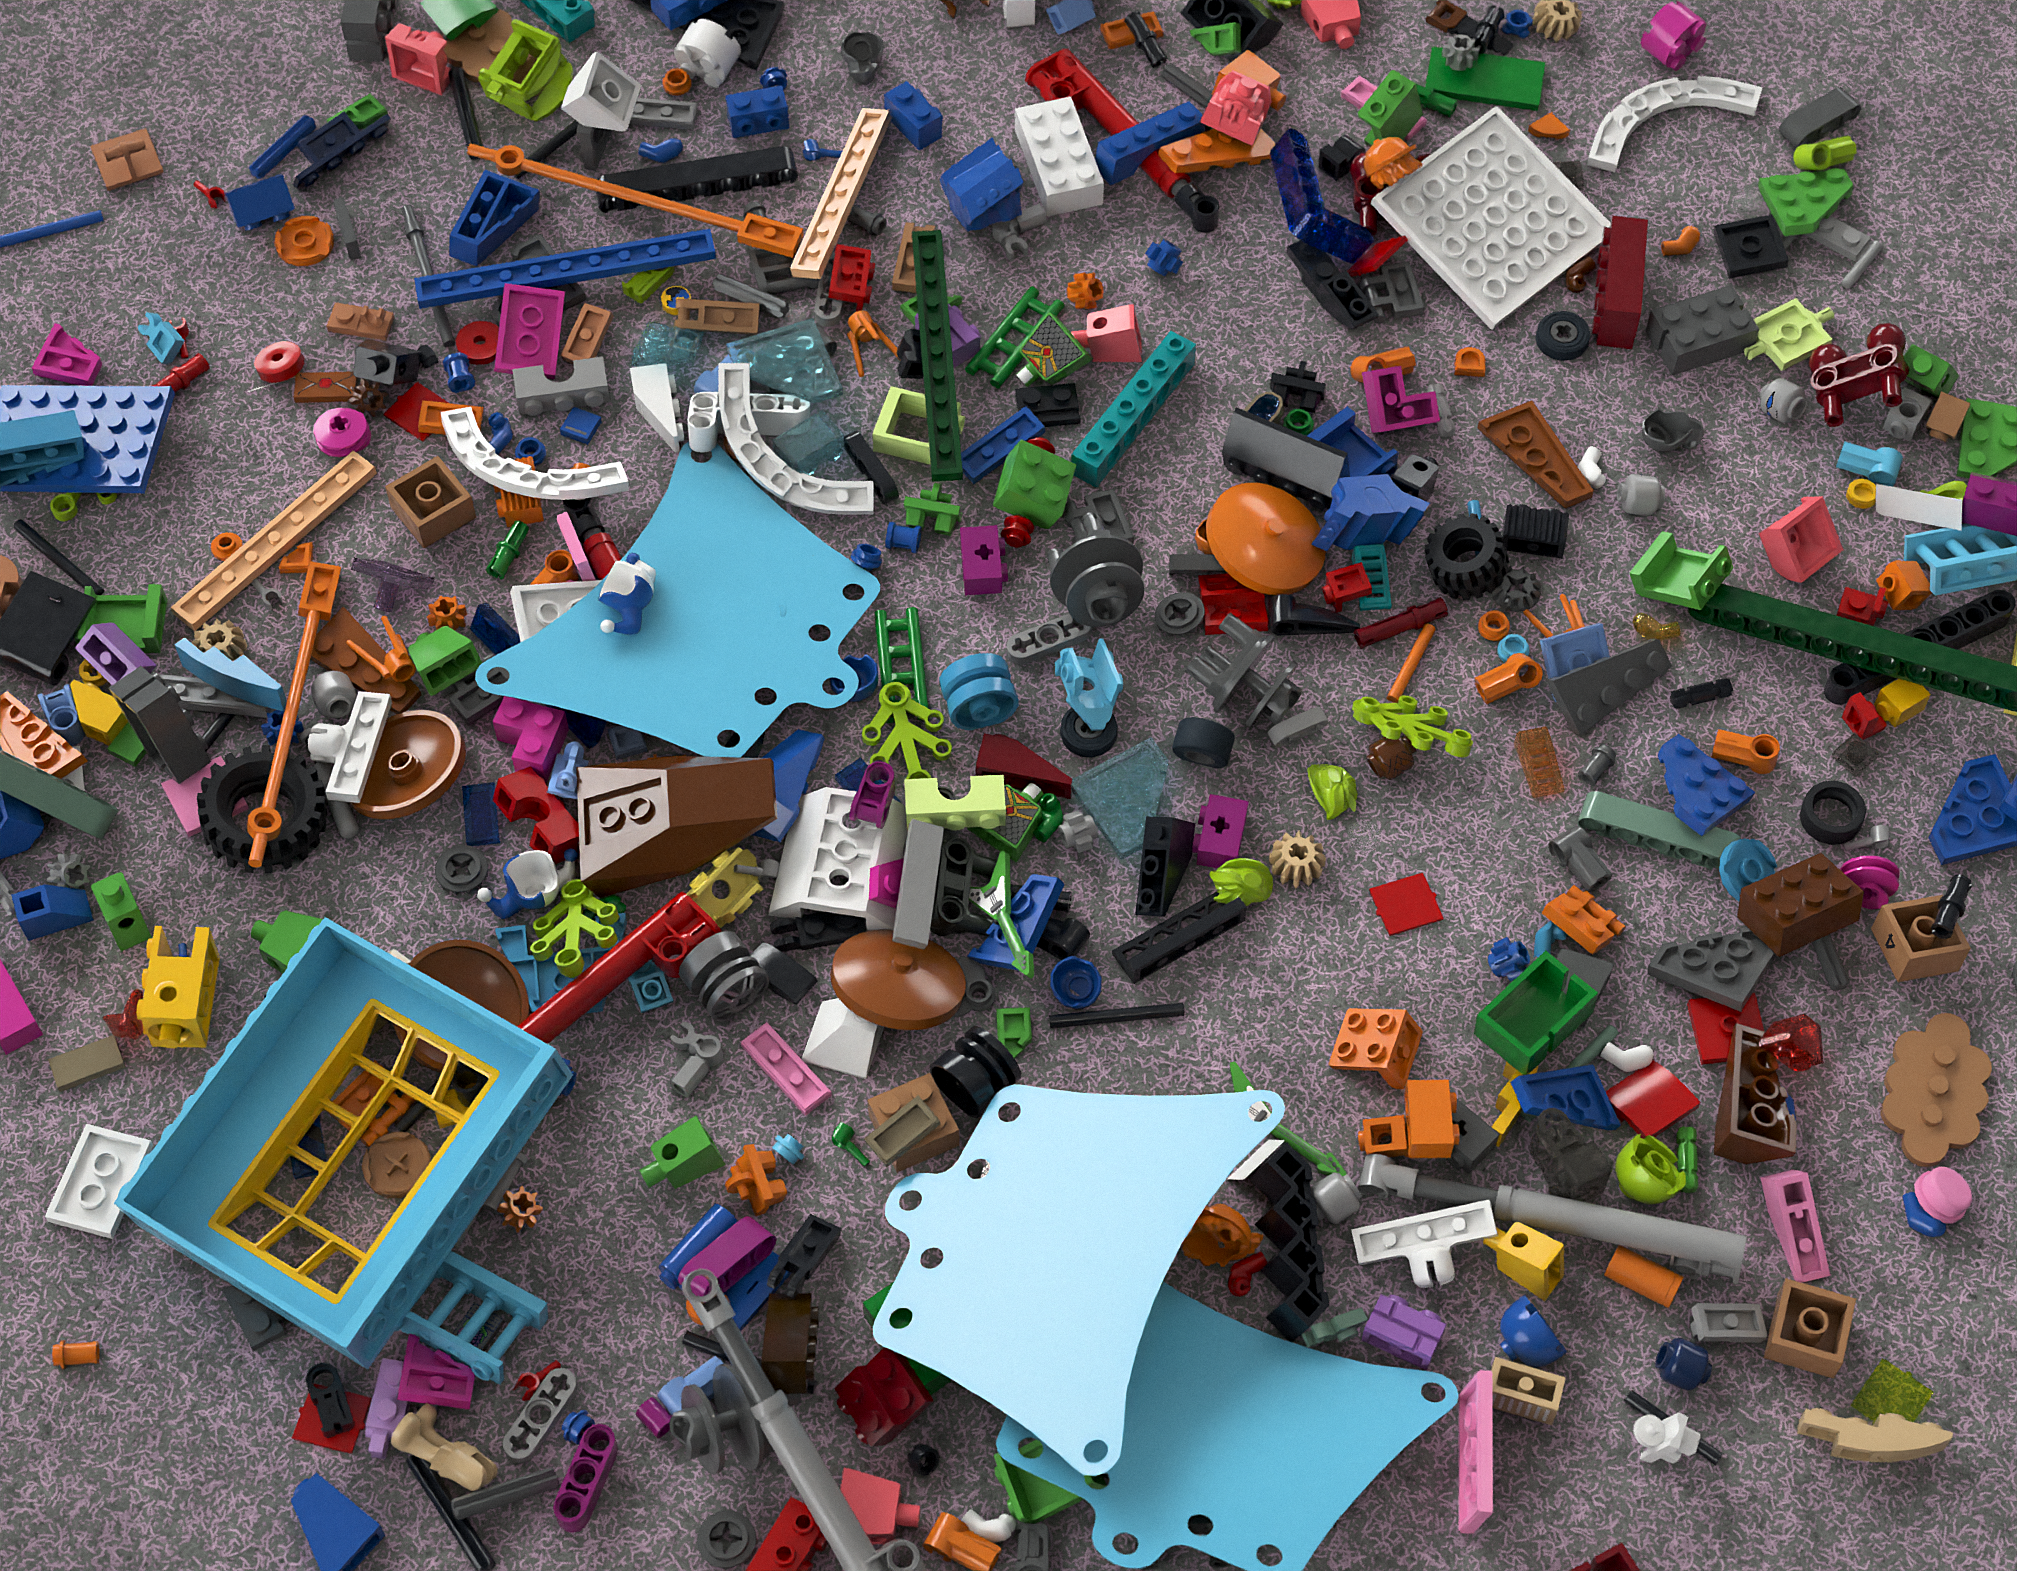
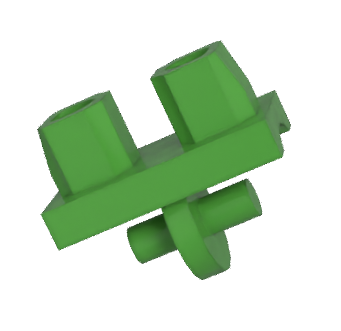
M934 483L932 491L921 489L920 498L922 499L905 496L904 508L906 511L907 527L915 528L917 525L921 526L923 531L926 516L937 518L934 529L935 533L952 536L956 522H961L963 515L960 512L961 507L946 504L951 503L952 494L942 493L941 483Z

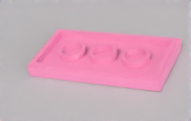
M1479 1370L1459 1394L1458 1531L1467 1534H1473L1493 1513L1492 1371Z

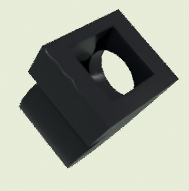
M1343 135L1334 145L1327 144L1320 149L1318 168L1335 181H1338L1350 171L1354 158L1360 153L1366 152L1365 148L1349 136ZM1330 163L1336 166L1335 171L1330 168Z
M908 329L905 331L897 349V356L901 360L897 368L899 378L923 379L920 332L918 329Z

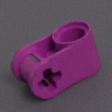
M877 761L871 763L866 768L858 792H856L851 804L850 821L855 822L859 819L874 823L880 829L884 827L896 789L894 771L888 763ZM880 779L887 781L886 783L881 785L873 783L876 780Z

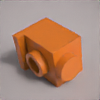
M1404 1115L1363 1119V1130L1358 1131L1361 1152L1365 1151L1367 1155L1381 1154L1387 1157H1409L1406 1118ZM1384 1136L1391 1137L1390 1144L1380 1145L1379 1141Z

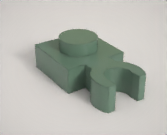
M1361 1307L1335 1316L1330 1321L1317 1323L1310 1327V1331L1301 1335L1307 1347L1338 1339L1339 1343H1343L1356 1337L1359 1334L1357 1329L1368 1319Z

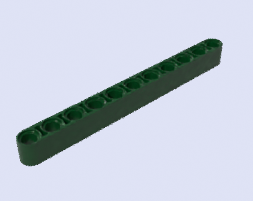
M1721 583L1713 597L1708 600L1701 610L1688 607L1689 614L1695 620L2017 712V666L1723 583Z

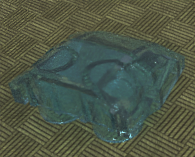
M658 322L646 323L645 330L643 329L638 344L634 347L631 366L641 367L666 364L668 367L694 360L700 350L704 333L682 329L677 326L669 328Z

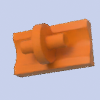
M754 1144L744 1145V1154L737 1159L736 1165L730 1168L732 1177L725 1182V1187L728 1193H739L741 1200L749 1199L756 1217L765 1214L770 1205L782 1202L787 1195V1189L784 1181L781 1179L767 1180L766 1174L773 1173L776 1168L773 1152L771 1150L757 1151Z

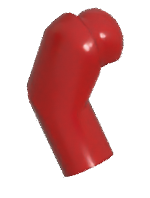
M1261 1251L1232 1265L1227 1285L1229 1291L1234 1296H1245L1251 1290L1252 1274L1260 1271L1267 1263Z

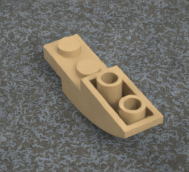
M1821 1408L1805 1409L1799 1419L1797 1430L1798 1434L1833 1442L1831 1456L1866 1462H1896L1929 1456L1944 1450L1951 1441L1953 1434L1951 1431L1943 1430L1938 1424L1930 1422L1919 1424L1907 1421L1904 1416L1895 1413L1880 1414L1872 1426L1868 1425V1422L1856 1417L1840 1418L1833 1416L1830 1411Z

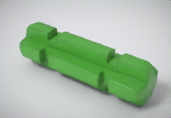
M1683 1126L1676 1133L1677 1144H1679L1677 1148V1170L1680 1173L1684 1169L1686 1175V1185L1680 1192L1695 1193L1698 1188V1176L1696 1175L1698 1171L1697 1145H1695L1697 1131L1694 1127Z

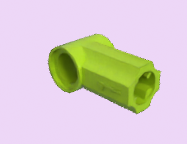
M1849 135L1813 144H1802L1794 152V163L1800 170H1824L1832 165L1853 161L1854 155L1857 153L1856 143L1853 142Z

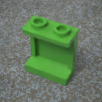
M1395 70L1389 72L1358 112V117L1372 127V130L1364 138L1365 144L1370 147L1376 139L1382 140L1387 137H1396L1403 140L1423 115L1416 83Z
M1662 531L1629 574L1635 591L1640 596L1701 610L1708 600L1713 597L1724 579L1730 575L1733 565L1727 546L1719 545L1713 554L1677 547L1673 533Z
M149 584L147 595H96L92 586H85L84 593L94 597L97 601L74 637L76 643L80 642L93 624L114 622L144 653L161 652L167 598L161 584Z
M1037 1439L1018 1449L1022 1456L1030 1459L1039 1457L1044 1450L1043 1445ZM999 1452L994 1454L997 1464L995 1474L1001 1485L1007 1490L1010 1498L1007 1500V1506L1011 1515L1016 1520L1026 1524H1036L1084 1500L1078 1495L1009 1463L1001 1457ZM1102 1474L1084 1476L1086 1484L1093 1489H1103L1107 1486Z

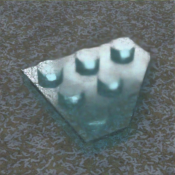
M813 318L726 344L732 363L750 364V380L814 404L843 395L842 385Z
M1152 737L1073 778L1072 793L1088 815L1093 818L1094 823L1121 860L1143 849L1146 816L1156 817L1169 760Z

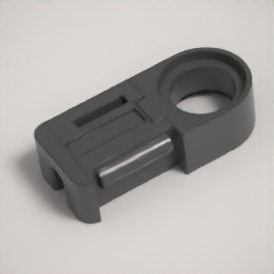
M1171 554L1169 556V575H1211L1213 572L1227 574L1213 554Z
M1018 1524L1016 1526L1017 1561H1015V1571H1048L1049 1529L1046 1524Z

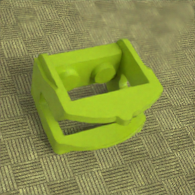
M514 19L511 22L513 33L490 68L480 69L478 79L487 98L506 106L516 114L537 122L550 116L563 103L567 88L573 79V67L561 53L562 47L558 37ZM528 54L538 58L521 84L513 81L515 72L520 65L526 62ZM543 90L532 107L525 102Z

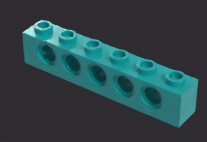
M1173 331L1167 334L1072 452L1071 462L1076 464L1073 476L1096 488L1099 486L1195 365L1196 344Z

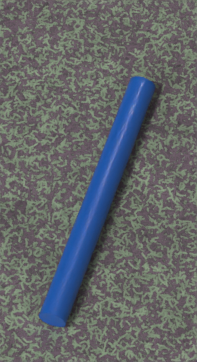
M98 210L1 235L0 248L103 222L102 212Z

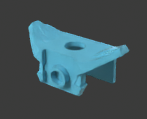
M1101 638L1098 640L1092 659L1076 656L1073 648H1066L1060 652L1061 658L1055 662V675L1061 677L1068 694L1066 702L1089 726L1091 731L1105 729L1106 723L1111 718L1112 709L1118 694L1123 690V677L1116 670L1113 653L1108 651L1104 639ZM1084 681L1091 683L1094 689L1090 691L1083 690Z

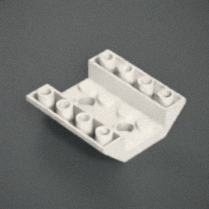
M825 787L801 796L798 803L800 807L799 815L787 832L769 915L795 919V917L803 916L804 909L864 917L866 918L868 931L880 929L894 930L896 909L869 900L870 868L904 858L903 847L908 835L906 807L897 800L892 799L888 817L882 829L877 828L874 823L859 820L861 824L858 827L850 829L845 827L843 823L849 819L850 808L856 791ZM837 875H843L848 878V882L842 886H835L830 880Z

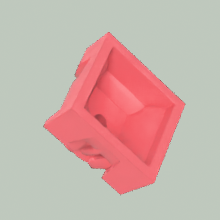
M399 23L385 37L392 77L442 96L450 83L448 72L451 68L446 67L448 58L444 51L447 41L438 32L431 31L429 33L420 30L412 32L411 27Z
M1232 70L1220 80L1200 122L1253 146L1271 105L1270 87Z
M1823 496L1801 498L1802 504L1759 533L1772 568L1787 580L1802 583L1843 551Z

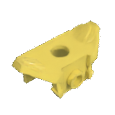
M737 847L733 850L722 852L711 861L714 866L706 874L701 872L689 884L691 889L687 895L720 928L726 923H731L735 920L734 914L736 912L738 914L743 913L753 903L750 897L763 890L757 876L734 872L736 864L757 867L756 857L748 849L743 850ZM717 880L724 881L729 887V894L725 899H718L712 893V885Z

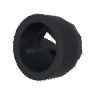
M922 1443L915 1445L911 1454L908 1453L907 1462L913 1471L921 1476H928L938 1466L939 1453L929 1445ZM923 1457L926 1458L924 1464L921 1463Z

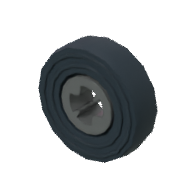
M1556 311L1544 316L1539 322L1535 338L1537 346L1543 354L1552 359L1567 361L1582 356L1588 348L1591 333L1588 324L1582 317L1572 312ZM1558 333H1561V335H1563V333H1566L1569 336L1567 339L1565 338V336H1563V338L1558 337Z
M1073 708L1067 710L1061 720L1060 735L1063 744L1070 752L1080 757L1092 758L1103 755L1113 747L1117 740L1118 725L1113 713L1109 722L1106 723L1105 729L1088 734V731L1083 732L1084 726L1087 724Z

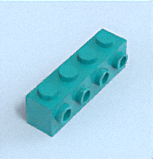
M520 0L568 43L595 26V10L588 0Z

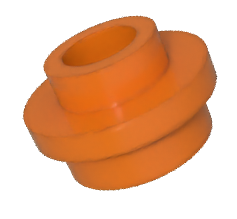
M680 68L669 70L663 79L664 90L674 96L687 93L692 86L690 76Z
M222 533L213 539L211 551L215 558L225 561L243 546L241 538L234 533ZM226 543H231L227 547H222V545Z
M1497 610L1488 611L1478 622L1479 633L1490 641L1502 640L1508 635L1510 630V623L1506 615ZM1489 625H1497L1499 629L1490 628Z

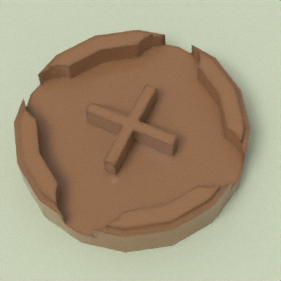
M391 1132L376 1139L369 1151L368 1149L363 1155L362 1171L367 1185L375 1193L386 1198H403L410 1192L432 1159L427 1145L416 1138L415 1135L408 1132Z

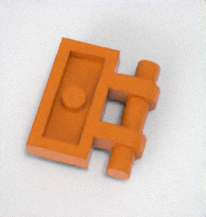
M1573 885L1567 894L1563 893L1547 903L1542 914L1593 955L1607 946L1614 935H1621L1626 926L1617 920L1618 915L1610 909L1606 911L1594 901L1595 897L1587 890L1583 892Z
M376 1060L373 1061V1062H375L376 1064H378V1065H380L381 1067H383V1066H382L381 1064H379ZM364 1070L332 1102L350 1113L360 1116L384 1081ZM395 1089L385 1102L390 1108L378 1119L374 1117L367 1127L368 1129L359 1139L367 1147H370L376 1139L389 1133L388 1128L399 1117H402L416 1100L405 1093L398 1097L394 1093L397 1090ZM331 1115L335 1120H337L341 1125H343L346 1129L350 1131V1125L338 1119L337 1117Z

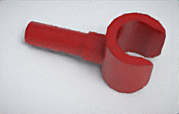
M198 180L194 182L193 185L207 197L210 207L217 208V203L213 199L215 197H220L226 202L225 193L220 187L209 189Z
M182 318V325L174 327V329L185 340L180 348L181 359L189 358L186 346V337L189 334V329L185 318Z
M555 1360L535 1374L531 1372L522 1373L513 1390H516L518 1387L529 1388L522 1398L523 1401H529L547 1374L554 1369L561 1368V1364Z

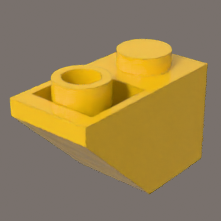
M73 679L70 686L79 721L86 736L109 746L128 723L126 717L113 696L102 692L99 687L92 683L84 684Z

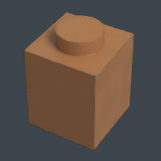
M1941 391L1926 424V429L1931 430L1929 436L1943 442H1947L1948 438L1955 440L1971 403Z

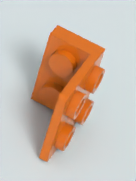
M1349 1008L1346 1011L1328 1064L1336 1070L1378 1071L1390 1087L1404 1090L1423 1031L1407 1010Z

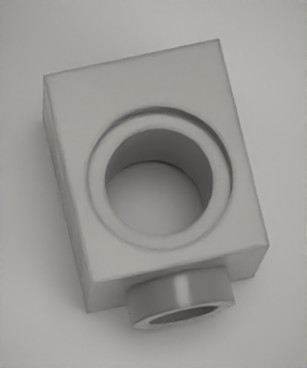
M1904 387L1901 391L1903 401L1900 405L1890 409L1883 429L1889 431L1895 438H1904L1911 442L1924 421L1932 400Z

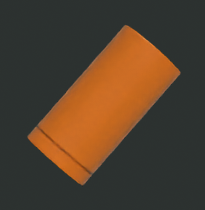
M1621 1245L1617 1247L1604 1274L1605 1277L1668 1309L1684 1278L1680 1274Z

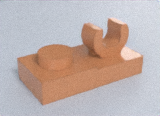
M335 303L327 329L328 332L386 341L394 314L393 312L385 311L383 308L375 310L369 309L365 305L361 307Z
M584 303L560 355L561 358L570 363H573L574 360L595 358L614 317L612 312Z

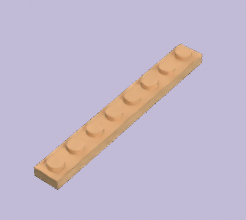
M862 108L790 267L793 277L821 279L891 121L889 110Z
M353 450L171 607L173 615L193 631H196L377 474L375 466Z

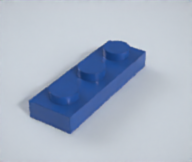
M1025 406L961 452L963 474L973 484L977 483L1003 464L1006 456L1021 439L1027 442L1030 439L1043 435L1045 433V426Z

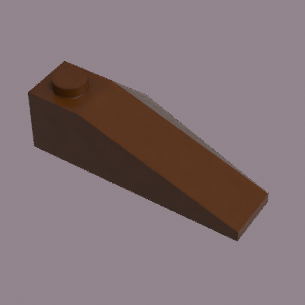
M1738 1023L1734 1025L1715 1126L1714 1155L1746 1165L1793 1157L1796 1153L1797 1123L1794 1114L1790 1115L1785 1101L1788 1095L1786 1088L1781 1087L1776 1070L1779 1066L1769 1034Z

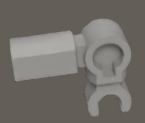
M1037 204L1022 210V215L1010 221H1000L992 224V236L1002 247L1005 246L1008 260L1014 261L1013 250L1016 249L1021 250L1024 256L1028 255V244L1025 240L1019 238L1018 232L1021 234L1046 224V213L1041 205Z
M682 1022L680 1024L681 1029L688 1033L685 1038H677L671 1035L670 1040L675 1048L679 1050L689 1049V1053L693 1056L689 1057L673 1077L670 1085L673 1090L688 1098L709 1072L708 1067L716 1066L722 1061L723 1050L717 1037L702 1033L697 1034L690 1023Z

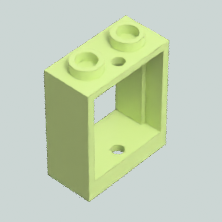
M891 386L872 434L873 451L930 464L929 443L892 435L901 412L927 418L925 394ZM957 402L959 434H961L965 424V416L961 415V403Z

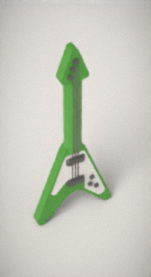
M1001 851L990 882L984 887L970 886L969 901L998 921L1015 958L1012 965L1032 979L1034 977L1033 954L1025 950L1010 917V855L1005 851Z
M1231 1062L1230 1072L1234 1093L1256 1091L1237 1063ZM1264 1101L1254 1103L1248 1111L1250 1119L1255 1122L1265 1121L1272 1114ZM1280 1123L1270 1132L1279 1140H1285L1283 1143L1287 1142L1296 1152L1317 1165L1318 1173L1327 1176L1334 1172L1342 1176L1346 1175L1345 1170L1332 1153L1329 1152L1325 1155Z

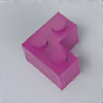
M1401 366L1362 372L1372 433L1440 422L1436 392H1424L1406 396Z
M504 696L493 720L497 740L516 745L512 754L515 772L531 766L537 775L542 777L547 783L557 753L559 754L569 731L566 713L562 710Z

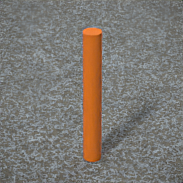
M1427 623L1423 626L1386 697L1387 700L1398 703L1399 697L1402 696L1436 631L1433 625Z

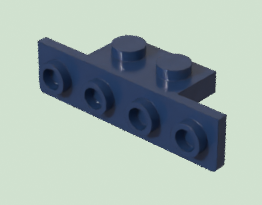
M344 111L299 141L297 147L312 165L297 174L292 185L295 188L302 184L306 187L312 185L320 178L318 173L326 168L329 171L337 168L343 162L341 159L349 152L352 156L359 153L366 146L364 142L371 137L374 140L381 138L389 130L387 126L391 120L390 116L385 114L360 132Z

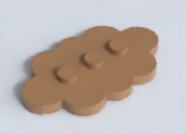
M499 9L479 29L472 23L454 40L450 41L448 39L444 51L446 52L449 64L463 67L464 75L468 80L480 82L478 79L480 69L490 68L513 33L511 16L506 11ZM528 54L526 62L520 65L515 72L513 81L521 84L538 58Z
M1941 1013L1935 1015L1929 1020L1924 1032L1912 1030L1904 1032L1899 1036L1893 1047L1895 1063L1888 1068L1884 1077V1084L1889 1094L1881 1105V1118L1889 1129L1903 1134L1902 1150L1904 1155L1912 1163L1921 1167H1931L1939 1164L1944 1159L1949 1148L1962 1149L1974 1143L1980 1132V1122L1977 1116L1985 1110L1989 1101L1988 1093L1983 1084L1987 1082L1992 1072V1063L1982 1049L1969 1045L1970 1030L1967 1023L1954 1014Z

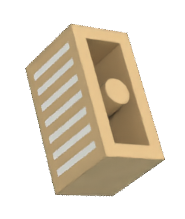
M1495 1357L1490 1370L1492 1371V1408L1552 1425L1559 1408L1566 1377Z

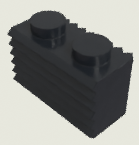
M1525 504L1507 505L1502 531L1506 550L1562 559L1566 546L1569 513H1562L1553 508L1543 510L1542 508L1537 509L1535 507L1532 509Z

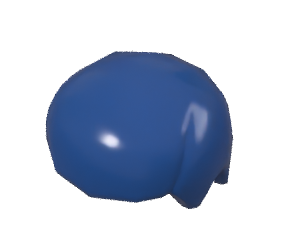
M867 654L862 658L848 655L843 661L856 672L859 679L858 689L848 702H860L872 696L877 688L879 681L878 666ZM830 678L832 691L836 695L843 692L845 688L843 681L838 678Z
M1069 956L1057 962L1052 970L1050 987L1054 997L1065 1007L1084 1009L1094 1004L1102 992V977L1092 962L1076 956ZM1070 989L1077 993L1079 996L1073 995Z

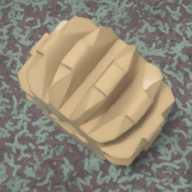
M1540 0L1534 9L1535 13L1532 24L1537 26L1536 33L1545 34V40L1553 37L1556 43L1561 38L1568 41L1572 34L1574 35L1580 27L1582 11L1578 9V2H1570V0Z
M216 618L214 625L211 626L204 623V630L194 631L195 640L191 641L203 653L215 646L232 661L244 655L243 652L247 651V643L244 639L243 631L239 626L234 627L230 620L221 624V621Z
M1299 830L1294 838L1285 833L1282 841L1276 840L1274 842L1273 851L1269 855V862L1272 865L1271 871L1273 876L1281 875L1280 881L1282 885L1291 879L1295 889L1299 886L1300 880L1309 887L1313 878L1319 879L1322 875V868L1325 866L1326 857L1322 854V843H1314L1313 834L1305 839L1302 838Z

